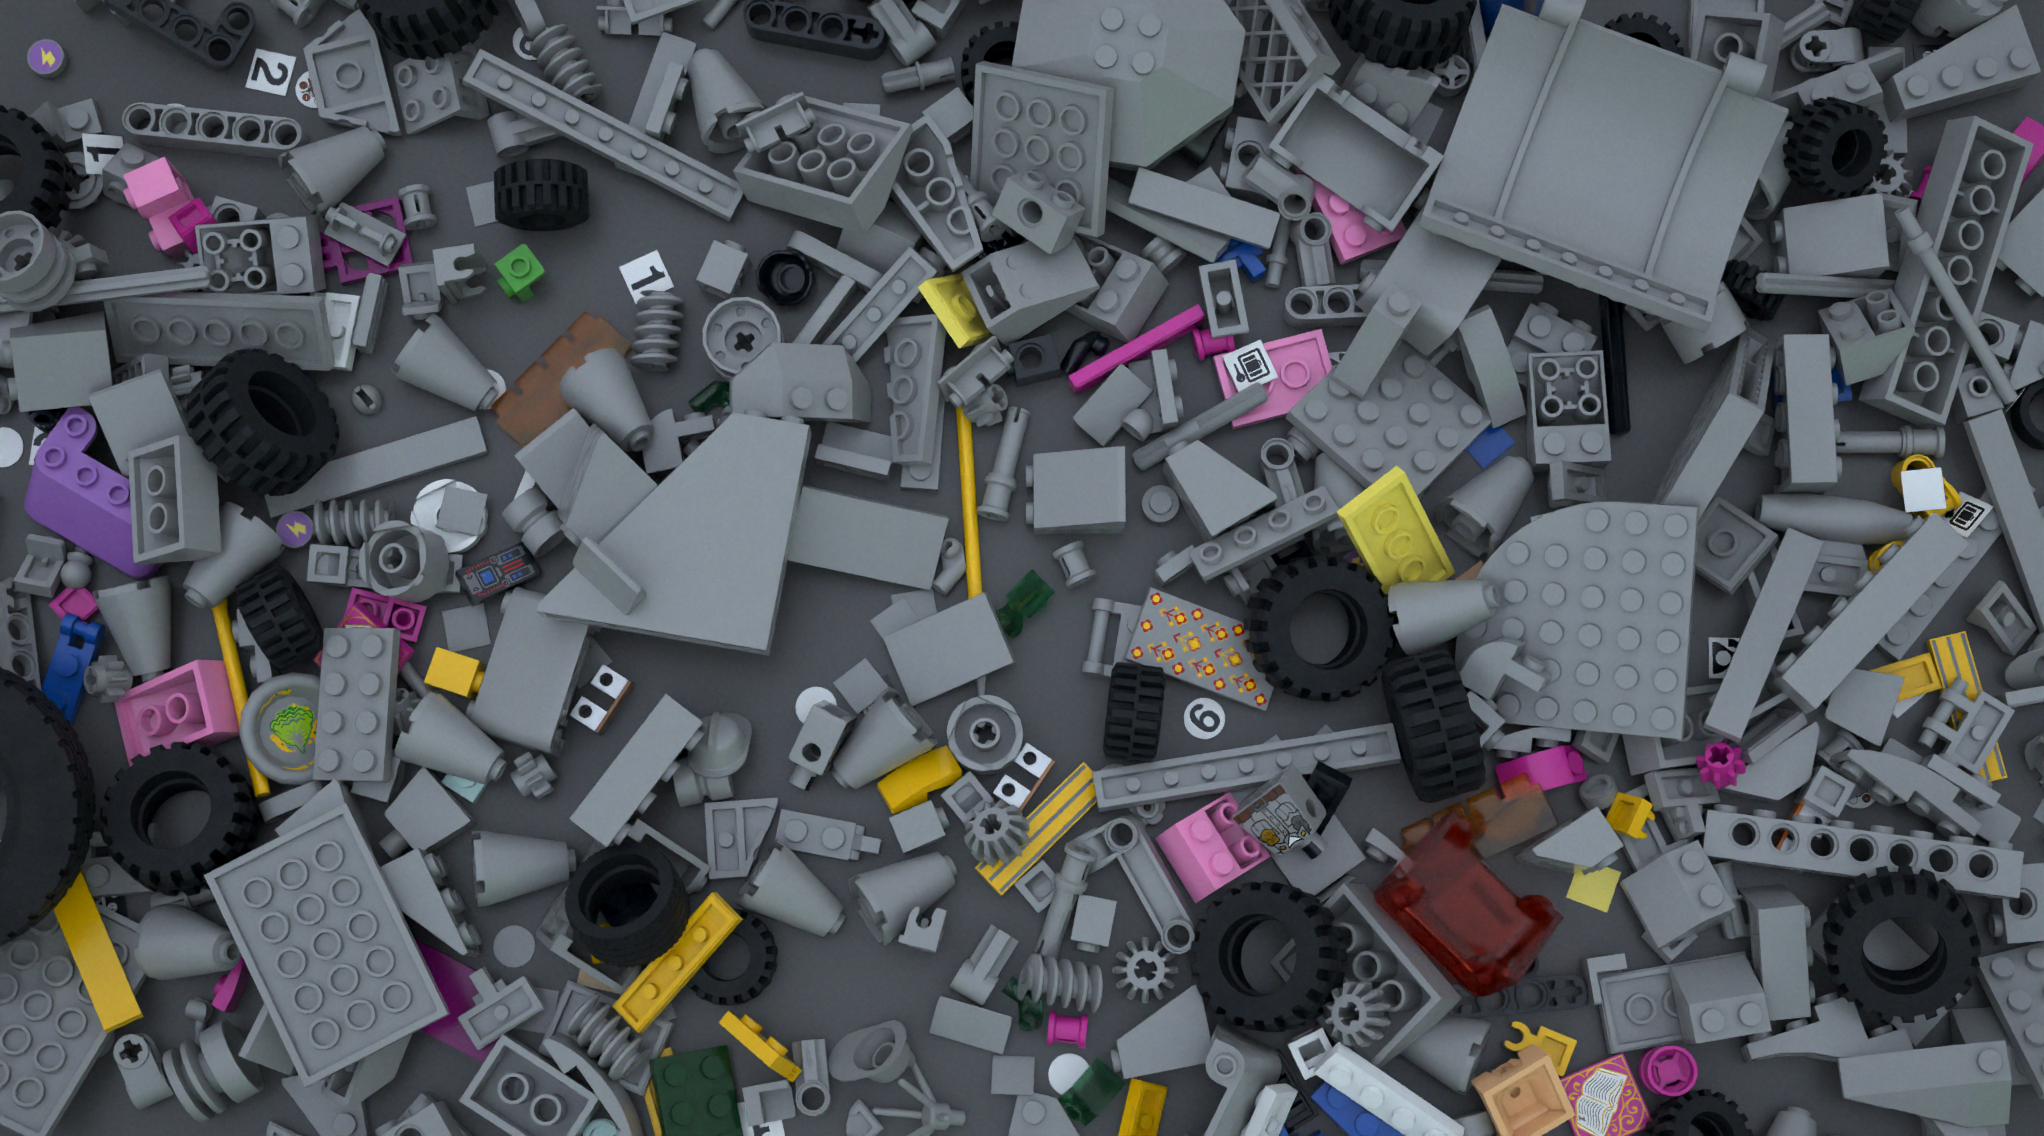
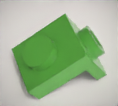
M521 244L494 264L502 277L497 279L499 285L509 298L516 294L522 304L535 296L529 286L546 274L545 269L526 244Z

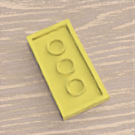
M1397 465L1336 512L1370 576H1376L1383 584L1379 589L1382 594H1388L1390 586L1399 582L1444 581L1456 573L1406 473ZM1397 611L1391 612L1397 617Z

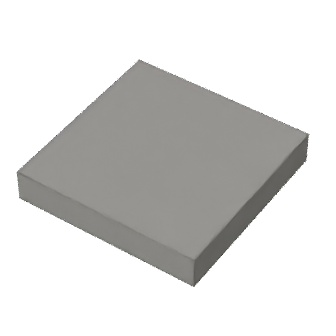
M1717 495L1707 506L1698 521L1695 572L1732 596L1779 541L1778 534Z

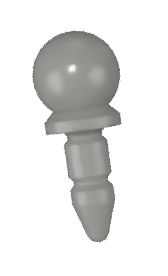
M75 546L74 552L67 553L66 558L68 562L63 565L60 571V578L63 584L70 589L84 588L88 585L92 576L89 566L93 565L94 559L88 556L89 553Z

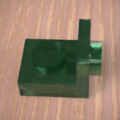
M1098 1057L1072 1086L1058 1098V1101L1064 1106L1065 1112L1072 1119L1080 1121L1086 1126L1099 1116L1126 1084Z

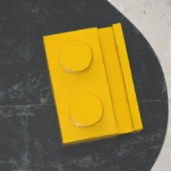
M728 1010L718 1022L768 1067L792 1083L802 1072L795 1063L785 1056L789 1050L774 1037L770 1036L766 1039L762 1036L760 1031L763 1027L747 1014H744L740 1019Z

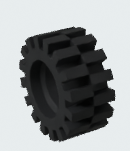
M1737 259L1727 261L1721 282L1723 281L1726 287H1728L1742 312L1746 313L1747 317L1753 319L1755 316L1760 321L1764 319L1770 321L1773 319L1786 294L1759 293L1755 288L1757 283L1756 276L1759 273L1770 272L1760 270L1759 266L1755 264L1750 266L1747 261L1741 260L1739 262Z

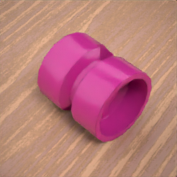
M1675 1045L1654 1046L1645 1050L1640 1056L1636 1067L1637 1077L1641 1085L1650 1093L1659 1096L1672 1097L1687 1093L1696 1083L1698 1076L1697 1063L1692 1054L1686 1049Z

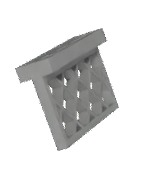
M1225 0V3L1242 26L1245 13H1254L1251 32H1245L1244 38L1250 39L1247 57L1241 58L1238 76L1266 122L1275 126L1322 73L1332 76L1341 66V63L1300 0H1256L1255 6H1246L1247 0ZM1265 12L1273 14L1271 31H1262ZM1280 37H1287L1289 40L1287 56H1277ZM1260 38H1269L1267 57H1258ZM1296 62H1303L1307 72L1298 82H1293ZM1276 63H1285L1283 82H1273ZM1256 64H1265L1263 83H1256L1254 80ZM1272 89H1281L1280 101L1272 109L1270 106Z

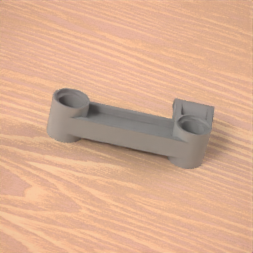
M1131 813L1122 814L1100 827L1096 826L1070 841L1088 846L1099 854L1097 861L1092 862L1088 875L1118 858L1161 935L1163 946L1168 951L1182 954L1191 949L1192 941L1198 942L1201 933L1195 930L1198 920L1193 916L1147 834L1144 822L1139 816ZM1119 823L1126 824L1132 829L1133 838L1131 842H1126L1119 837L1117 832ZM1175 925H1182L1189 931V942L1177 940L1173 932Z

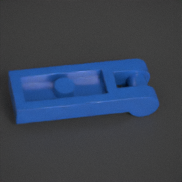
M67 613L62 619L60 635L41 691L47 695L49 701L52 700L65 714L66 721L69 720L74 725L86 690L84 673L86 668L96 661L106 628L105 625L92 621L89 624L81 621L80 616ZM76 636L84 638L83 648L74 645Z

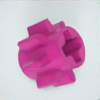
M1726 740L1712 745L1706 743L1705 755L1696 756L1697 768L1701 769V782L1705 783L1710 780L1716 786V790L1729 785L1737 786V774L1746 773L1745 762L1741 760V748L1735 747L1732 749L1726 744Z

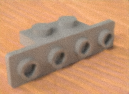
M666 32L661 34L629 126L660 142H663L665 134H671L677 114L673 113L678 100L683 101L688 88L689 80L686 79L688 73L687 64L696 51L695 42ZM615 163V167L617 169L639 176L638 174Z
M1900 47L1878 52L1874 56L1852 65H1844L1838 70L1823 76L1810 78L1799 85L1783 91L1773 92L1770 102L1788 108L1789 113L1786 118L1802 113L1804 106L1807 104L1813 105L1814 100L1819 98L1835 97L1864 107L1883 101V90L1879 83L1889 80L1893 75L1903 70V52Z
M1321 486L1190 550L1189 555L1201 578L1207 581L1236 566L1239 570H1242L1305 539L1304 533L1338 517L1336 512L1339 508L1326 487Z
M1893 738L1887 739L1880 752L1889 753L1920 764L1960 788L1953 802L1982 824L1976 836L1988 843L1989 841L2009 842L2021 822V817L1997 803L2001 794L1992 789L1993 784L1988 779L1972 773L1970 776L1958 768L1960 765L1958 761L1944 753H1939L1938 755L1934 753L1922 757Z

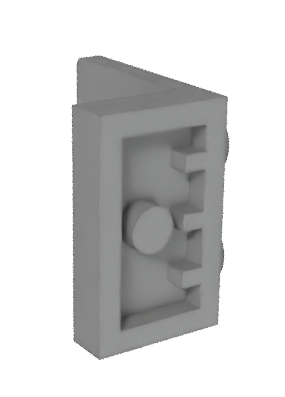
M464 45L462 46V51L455 54L451 52L446 53L444 58L435 60L429 56L425 60L408 58L393 66L407 134L415 135L454 115L475 120H481L490 116L486 96L463 85V78L477 55L474 46Z

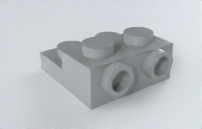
M1539 302L1536 306L1530 303L1507 345L1520 388L1527 391L1528 353L1591 351L1597 339V336L1591 334L1592 327L1578 319H1572L1571 323L1557 317L1559 311L1550 304Z

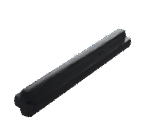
M1599 294L1609 432L1611 434H1625L1630 431L1631 425L1622 303Z

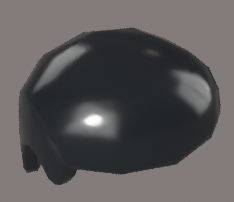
M775 250L762 258L756 270L758 290L777 305L792 306L799 304L810 296L816 283L813 265L804 255L794 250Z

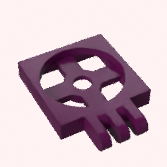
M398 196L354 206L355 209L373 217L372 212H379L390 216L397 224L393 228L407 235L401 245L402 250L399 257L389 267L366 256L368 269L358 271L347 264L344 259V255L358 251L323 234L324 232L320 233L323 246L322 256L326 260L323 261L324 273L338 270L340 282L343 286L365 282L369 273L382 275L383 277L399 274L398 267L400 264L415 263L408 230L404 228L403 224L405 216L402 203Z

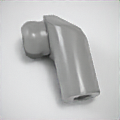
M955 538L943 540L940 552L943 571L932 583L933 588L944 596L949 593L966 572L964 548Z

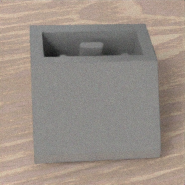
M1891 288L1873 291L1866 296L1847 302H1837L1830 307L1817 310L1822 334H1829L1830 346H1834L1836 351L1835 366L1846 386L1883 375L1915 334L1913 323Z

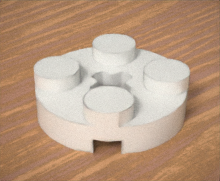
M451 479L432 482L418 494L414 509L411 511V524L442 536L448 554H461L470 550L487 532L488 511L486 504L478 536L438 528L436 526L446 486L477 491L463 482Z

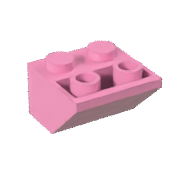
M1231 792L1226 793L1174 824L1155 838L1195 904L1271 857L1261 842L1232 819L1239 805Z

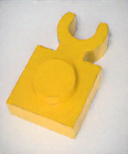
M1517 1021L1511 1022L1510 1027L1521 1032L1522 1040L1518 1044L1505 1040L1503 1046L1509 1051L1518 1052L1531 1044L1536 1045L1549 1054L1558 1076L1564 1077L1577 1040L1543 1026H1539L1537 1034L1533 1035L1525 1024Z

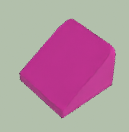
M200 197L194 199L168 218L181 239L195 254L198 253L195 225L218 223Z

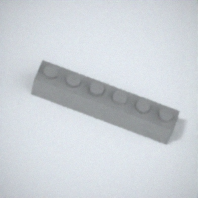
M1933 513L1925 519H1922L1920 516L1916 517L1903 531L1907 538L1899 546L1892 543L1879 556L1878 560L1882 563L1873 574L1867 570L1853 584L1852 587L1856 592L1848 601L1842 597L1827 612L1831 619L1824 627L1821 628L1816 625L1805 635L1801 642L1806 646L1797 656L1791 652L1776 667L1780 674L1772 682L1806 714L1816 710L1970 544L1938 514Z

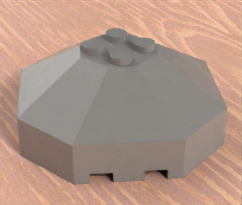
M1023 0L1012 67L1113 87L1109 167L1137 171L1139 167L1151 170L1160 161L1174 151L1184 147L1202 134V131L1232 112L1246 30L1224 0Z

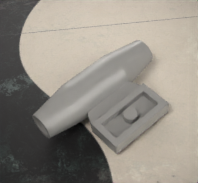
M1814 493L1760 494L1755 507V520L1767 528L1785 533L1789 527L1824 541L1804 591L1852 597L1856 592L1852 587L1853 584L1868 569V560L1862 545L1889 544L1893 541H1904L1907 536L1903 531L1913 521L1911 513L1868 500Z

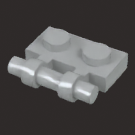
M1955 677L1949 689L1944 688L1938 698L1941 702L1933 716L1927 717L1921 728L1924 731L1917 742L1921 746L1931 749L1937 738L1945 741L1947 744L1941 753L1958 761L1960 764L1958 768L1968 774H1978L2015 710L1983 690L1977 692L1974 699L1970 701L1963 696L1969 684L1963 679ZM1954 709L1964 714L1955 730L1945 725Z

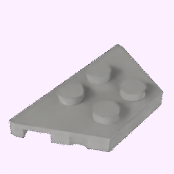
M358 7L342 22L338 20L330 26L324 36L314 39L303 48L319 115L323 122L352 128L366 126L370 131L376 129L382 134L401 136L402 131L378 35Z

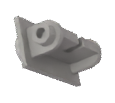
M606 0V4L601 3L596 6V10H605V16L598 17L599 31H605L607 35H632V23L623 0ZM666 13L639 23V35L661 36L663 32L672 33L673 19L666 18Z
M800 92L796 95L790 94L780 98L776 105L763 111H754L747 114L741 122L735 125L750 154L754 151L761 153L780 143L781 140L776 130L783 128L787 138H791L810 129V124L815 122L816 119L811 108L808 106L803 92Z
M342 201L337 209L330 207L325 215V220L329 224L323 234L387 267L390 266L407 236L405 233Z
M995 335L991 336L987 341L976 345L969 356L957 366L950 367L943 374L942 378L937 381L946 402L950 401L956 408L961 405L967 406L985 390L984 385L978 380L980 377L983 376L992 384L1011 369L1010 364L1014 361V358L1006 349L1001 351Z

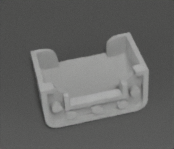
M1322 73L1305 92L1268 146L1274 151L1270 158L1287 170L1292 165L1296 166L1366 214L1363 222L1379 233H1382L1385 228L1392 232L1444 156L1432 147L1418 143L1417 138L1409 135L1362 103L1344 89L1342 91L1341 87L1335 84L1334 80Z
M1427 187L1421 191L1413 203V206L1417 208L1414 214L1415 219L1384 266L1376 274L1370 270L1361 281L1357 289L1362 293L1355 302L1356 306L1369 314L1391 282L1422 301L1423 304L1403 340L1426 356L1445 342L1458 328L1502 260L1499 256L1477 248L1468 247L1464 243L1443 235L1433 234L1429 230L1418 227L1430 193Z
M515 587L512 593L506 592L503 598L500 613L504 614L477 699L476 701H470L465 716L490 738L560 758L566 740L561 739L562 729H559V726L567 727L569 721L566 719L571 700L588 648H592L594 643L589 634L594 635L595 631L600 633L602 627L542 617L537 612V606L547 594Z
M634 815L631 816L627 823L632 826V829L621 843L638 842L656 848L673 864L685 885L687 894L689 895L692 892L698 893L707 882V872L711 866ZM595 839L576 867V871L588 857L607 847ZM568 880L541 919L536 929V937L549 950L622 995L643 971L641 969L642 966L619 968L609 964L606 965L605 963L593 964L591 954L585 949L573 931L565 911V892L567 885L570 883ZM650 883L658 894L660 886ZM599 911L596 925L607 924L606 918Z
M1218 1021L1211 1035L1210 1042L1212 1046L1207 1054L1205 1065L1209 1077L1216 1083L1226 1087L1227 1090L1204 1136H1240L1243 1128L1250 1122L1256 1108L1255 1100L1260 1091L1264 1089L1265 1085L1277 1083L1282 1070L1281 1058L1273 1048Z

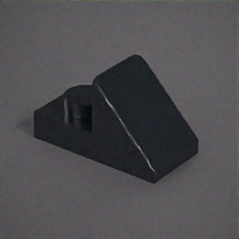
M1318 761L1311 775L1305 781L1326 809V816L1316 831L1321 836L1348 791L1353 778Z

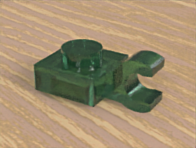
M1033 569L1007 594L1006 597L1010 601L1003 608L996 611L1001 626L1005 621L1011 619L1010 624L1004 629L1011 638L1016 637L1022 631L1024 615L1030 619L1035 612L1041 610L1047 604L1048 599L1055 593Z

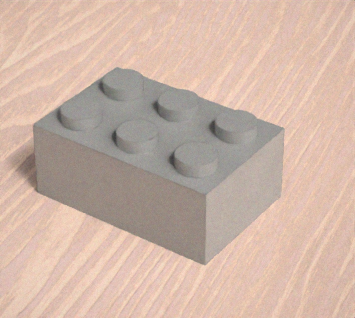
M511 1034L501 1035L459 1100L512 1136H581L602 1104L588 1084L569 1072L563 1074L557 1064Z

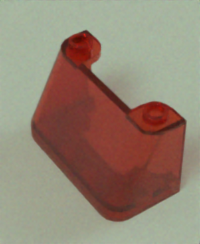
M1452 811L1444 815L1382 881L1374 892V899L1402 929L1464 988L1478 996H1489L1519 983L1564 917L1554 908L1552 902L1542 895H1526L1519 898L1467 848L1474 840L1471 826L1464 818Z

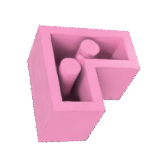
M164 156L124 174L123 176L128 188L123 189L131 208L133 210L137 209L144 220L149 219L153 230L148 232L157 252L163 251L172 260L184 256L185 250H190V248L181 239L168 218L193 201L194 197L186 178Z

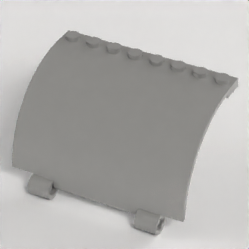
M1544 0L1539 16L1502 4L1443 155L1444 158L1438 168L1418 227L1429 230L1433 234L1443 235L1459 241L1468 247L1477 248L1499 256L1506 261L1515 262L1534 269L1543 275H1550L1566 281L1578 288L1601 294L1613 301L1622 302L1644 310L1650 315L1660 316L1676 322L1685 328L1694 329L1706 334L1712 323L1721 278L1743 215L1772 146L1789 113L1788 108L1755 97L1762 84L1768 65L1730 52L1722 70L1581 19L1580 16L1586 0Z

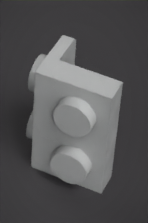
M1167 349L1154 350L1151 352L1150 359L1130 362L1128 366L1137 377L1154 391L1139 408L1149 411L1154 419V427L1150 434L1169 432L1177 427L1178 418L1184 417L1181 395L1174 396L1172 382L1178 381L1175 359L1168 360Z

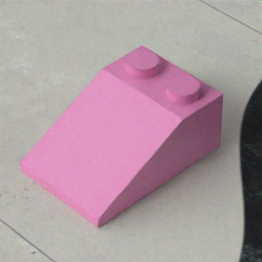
M194 660L125 691V696L118 697V702H114L129 767L133 765L130 761L138 754L146 757L151 754L150 748L161 744L166 749H171L173 742H185L190 748L193 744L197 743L208 748L239 736L240 728L224 661Z

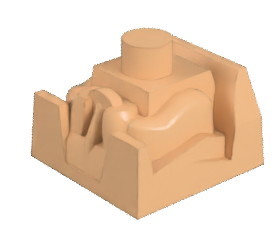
M1531 1044L1518 1052L1520 1059H1510L1507 1063L1491 1070V1073L1486 1071L1471 1080L1495 1125L1497 1136H1542L1575 1116L1549 1054L1536 1045Z

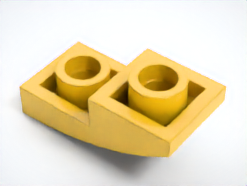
M946 745L925 753L897 768L877 783V789L891 813L895 814L927 802L928 792L954 784L962 777V769Z

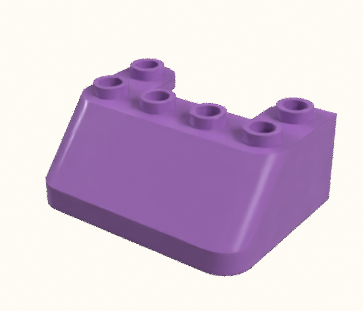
M79 406L68 407L36 453L24 502L25 510L31 519L126 576L137 581L148 580L157 574L164 563L134 564L129 479L84 454L97 435V422L89 412Z

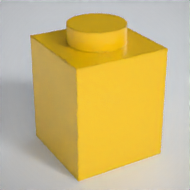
M436 647L424 683L432 688L474 700L476 693H479L486 665L479 660Z

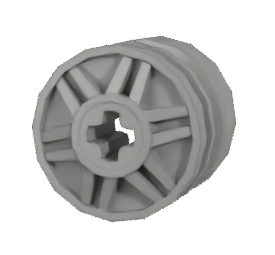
M8 211L0 214V296L13 308L24 312L42 311L55 305L67 294L74 282L76 273L74 256L34 215L23 211Z
M733 297L719 303L708 314L702 329L703 346L715 371L727 382H730L737 373H740L770 343H785L782 329L774 312L763 302L750 297ZM743 340L751 343L753 347L748 353L740 347L739 343Z
M227 1019L221 1020L200 1032L199 1042L201 1048L189 1039L180 1044V1049L174 1047L163 1053L164 1069L175 1095L193 1119L201 1124L214 1118V1111L220 1114L228 1110L226 1094L236 1103H240L264 1090V1080L259 1065L238 1056L245 1039Z

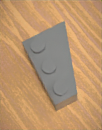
M1783 884L1737 889L1738 895L1742 894L1743 897L1739 901L1744 900L1748 906L1750 924H1745L1747 934L1744 937L1750 936L1752 961H1749L1764 991L1770 1021L1811 1017L1810 1003H1815V988L1812 980H1809L1808 966L1813 965L1812 948L1806 939V929L1811 927L1809 908L1804 906Z

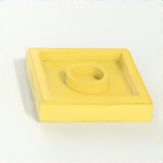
M961 273L927 279L918 287L958 348L977 345L993 336L987 329Z

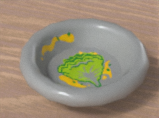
M290 672L269 678L251 693L241 711L239 736L246 757L259 773L279 784L302 786L315 781L313 780L320 690L319 677L313 674Z

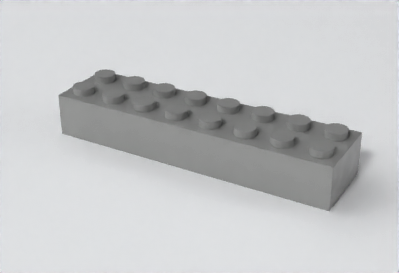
M1977 116L1947 120L1916 220L1922 230L1927 229L1934 242L1932 248L1977 324L2034 143ZM1907 245L1893 292L1913 323L1915 334L1883 375L1864 380L1858 400L1918 426L1945 425L1967 358L1970 343L1919 255L1913 254Z

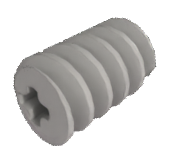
M560 24L546 29L534 39L529 49L532 56L537 58L536 63L538 67L544 70L543 75L546 81L585 103L595 99L603 92L604 88L602 84L590 86L597 78L595 72L583 74L590 66V63L586 59L576 61L583 54L581 47L569 49L576 41L574 35L562 37L569 29V26Z
M644 290L640 293L645 297L637 301L638 308L642 311L638 312L635 317L636 322L641 325L634 329V336L639 340L632 344V350L638 355L630 358V364L643 370L666 372L669 371V368H667L668 363L678 362L677 356L668 353L669 349L680 347V343L670 339V335L682 333V328L673 325L672 320L683 319L684 317L683 313L674 310V306L683 305L686 300L665 291Z
M316 499L313 509V532L315 538L319 540L321 545H331L334 540L336 546H346L349 540L353 547H359L363 540L368 543L375 533L372 531L378 525L396 520L394 503L392 501L389 509L384 510L381 499H377L374 509L369 510L366 499H362L358 510H354L352 501L346 499L343 510H339L337 501L331 499L328 510H324L322 501Z
M1032 953L1027 958L1020 972L1017 997L1019 1000H1023L1027 990H1030L1032 1002L1038 1003L1042 993H1046V1003L1052 1006L1056 997L1060 996L1061 1007L1066 1009L1071 999H1075L1077 1011H1082L1086 1001L1090 1002V1011L1094 1014L1098 1010L1102 998V972L1099 965L1091 964L1086 968L1084 962L1076 961L1072 965L1070 960L1063 958L1057 963L1053 956H1046L1042 960L1040 954Z
M596 993L577 1009L571 1017L566 1031L570 1036L579 1034L577 1039L578 1045L580 1047L590 1045L587 1052L590 1058L601 1056L598 1066L601 1069L611 1067L608 1074L611 1080H618L630 1074L649 1056L651 1048L639 1053L638 1048L643 1039L638 1037L629 1042L627 1038L632 1028L628 1026L618 1030L616 1027L621 1020V1016L617 1015L608 1020L606 1015L611 1006L606 1004L597 1008L595 1005L601 995Z

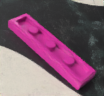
M1199 304L1191 307L1069 375V387L1074 395L1084 392L1107 379L1120 364L1128 367L1130 362L1139 361L1147 357L1152 351L1159 350L1190 333L1192 328H1199L1203 324L1205 314Z

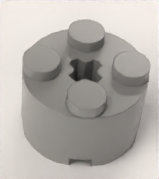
M1922 0L1919 10L1924 19L1934 29L1940 26L1949 31L1946 36L1957 39L1992 18L2008 0Z
M1723 281L1719 285L1712 323L1706 334L1694 329L1685 328L1668 319L1658 318L1663 330L1684 364L1704 355L1703 352L1705 353L1725 344L1750 326Z
M393 520L378 525L372 531L375 533L368 543H363L359 553V570L363 580L375 592L404 602L417 603L427 600L435 593H440L445 589L449 570V554L442 536L404 521Z
M981 695L970 698L958 705L949 718L947 741L950 751L957 763L967 771H971V773L978 775L999 774L1014 763L1022 750L1024 738L1021 719L1013 706L1002 698L993 695ZM986 726L991 727L992 736L995 739L993 741L987 740L985 744L979 743V736L975 734L976 731H984Z

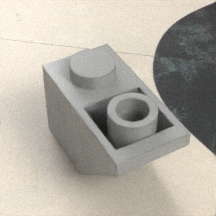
M2032 320L2019 328L2010 358L2007 363L2005 362L2001 365L2016 392L2044 378L2039 369V366L2044 362V325Z

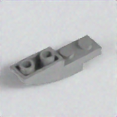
M1850 749L1834 753L1830 758L1833 763L1840 767L1839 772L1845 778L1853 782H1859L1867 788L1873 800L1885 806L1906 803L1912 812L1919 816L1927 817L1935 823L1937 831L1947 838L1949 836L1975 837L1982 826L1979 821L1953 802L1960 788L1920 764L1889 753L1872 750Z

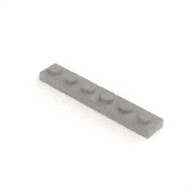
M2030 485L2032 492L2034 493L2036 489ZM1985 488L1977 499L1993 506L1988 490ZM1994 507L1968 538L1963 537L1970 543L1966 549L1875 645L1876 648L1894 662L1901 660L2002 533Z

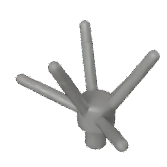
M917 1063L910 1066L922 1092L903 1078L899 1079L898 1084L924 1104L922 1111L874 1107L872 1109L874 1115L921 1119L923 1126L907 1136H931L934 1130H946L949 1125L962 1126L966 1119L963 1110L950 1109L947 1103H938Z

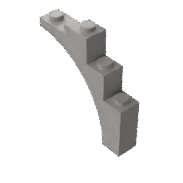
M1838 992L1829 993L1815 999L1817 1005L1811 1008L1810 1020L1812 1024H1808L1807 1018H1803L1784 1025L1786 1032L1772 1036L1770 1031L1748 1036L1750 1043L1740 1048L1745 1063L1774 1057H1808L1837 1063L1838 1058L1914 1050L1905 1027L1893 1031L1891 1024L1869 1031L1871 1038L1868 1039L1854 1001L1848 1002L1844 997L1840 998ZM1919 1117L1933 1136H1989L1986 1126L1965 1128L1941 1120Z

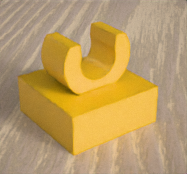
M1618 792L1606 820L1616 834L1635 839H1646L1647 834L1641 830L1646 819L1652 821L1655 819L1654 813L1650 811L1653 804L1641 797Z

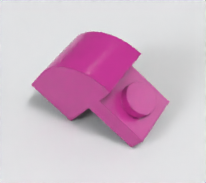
M1572 744L1547 749L1494 766L1506 803L1588 780L1579 750L1574 748Z

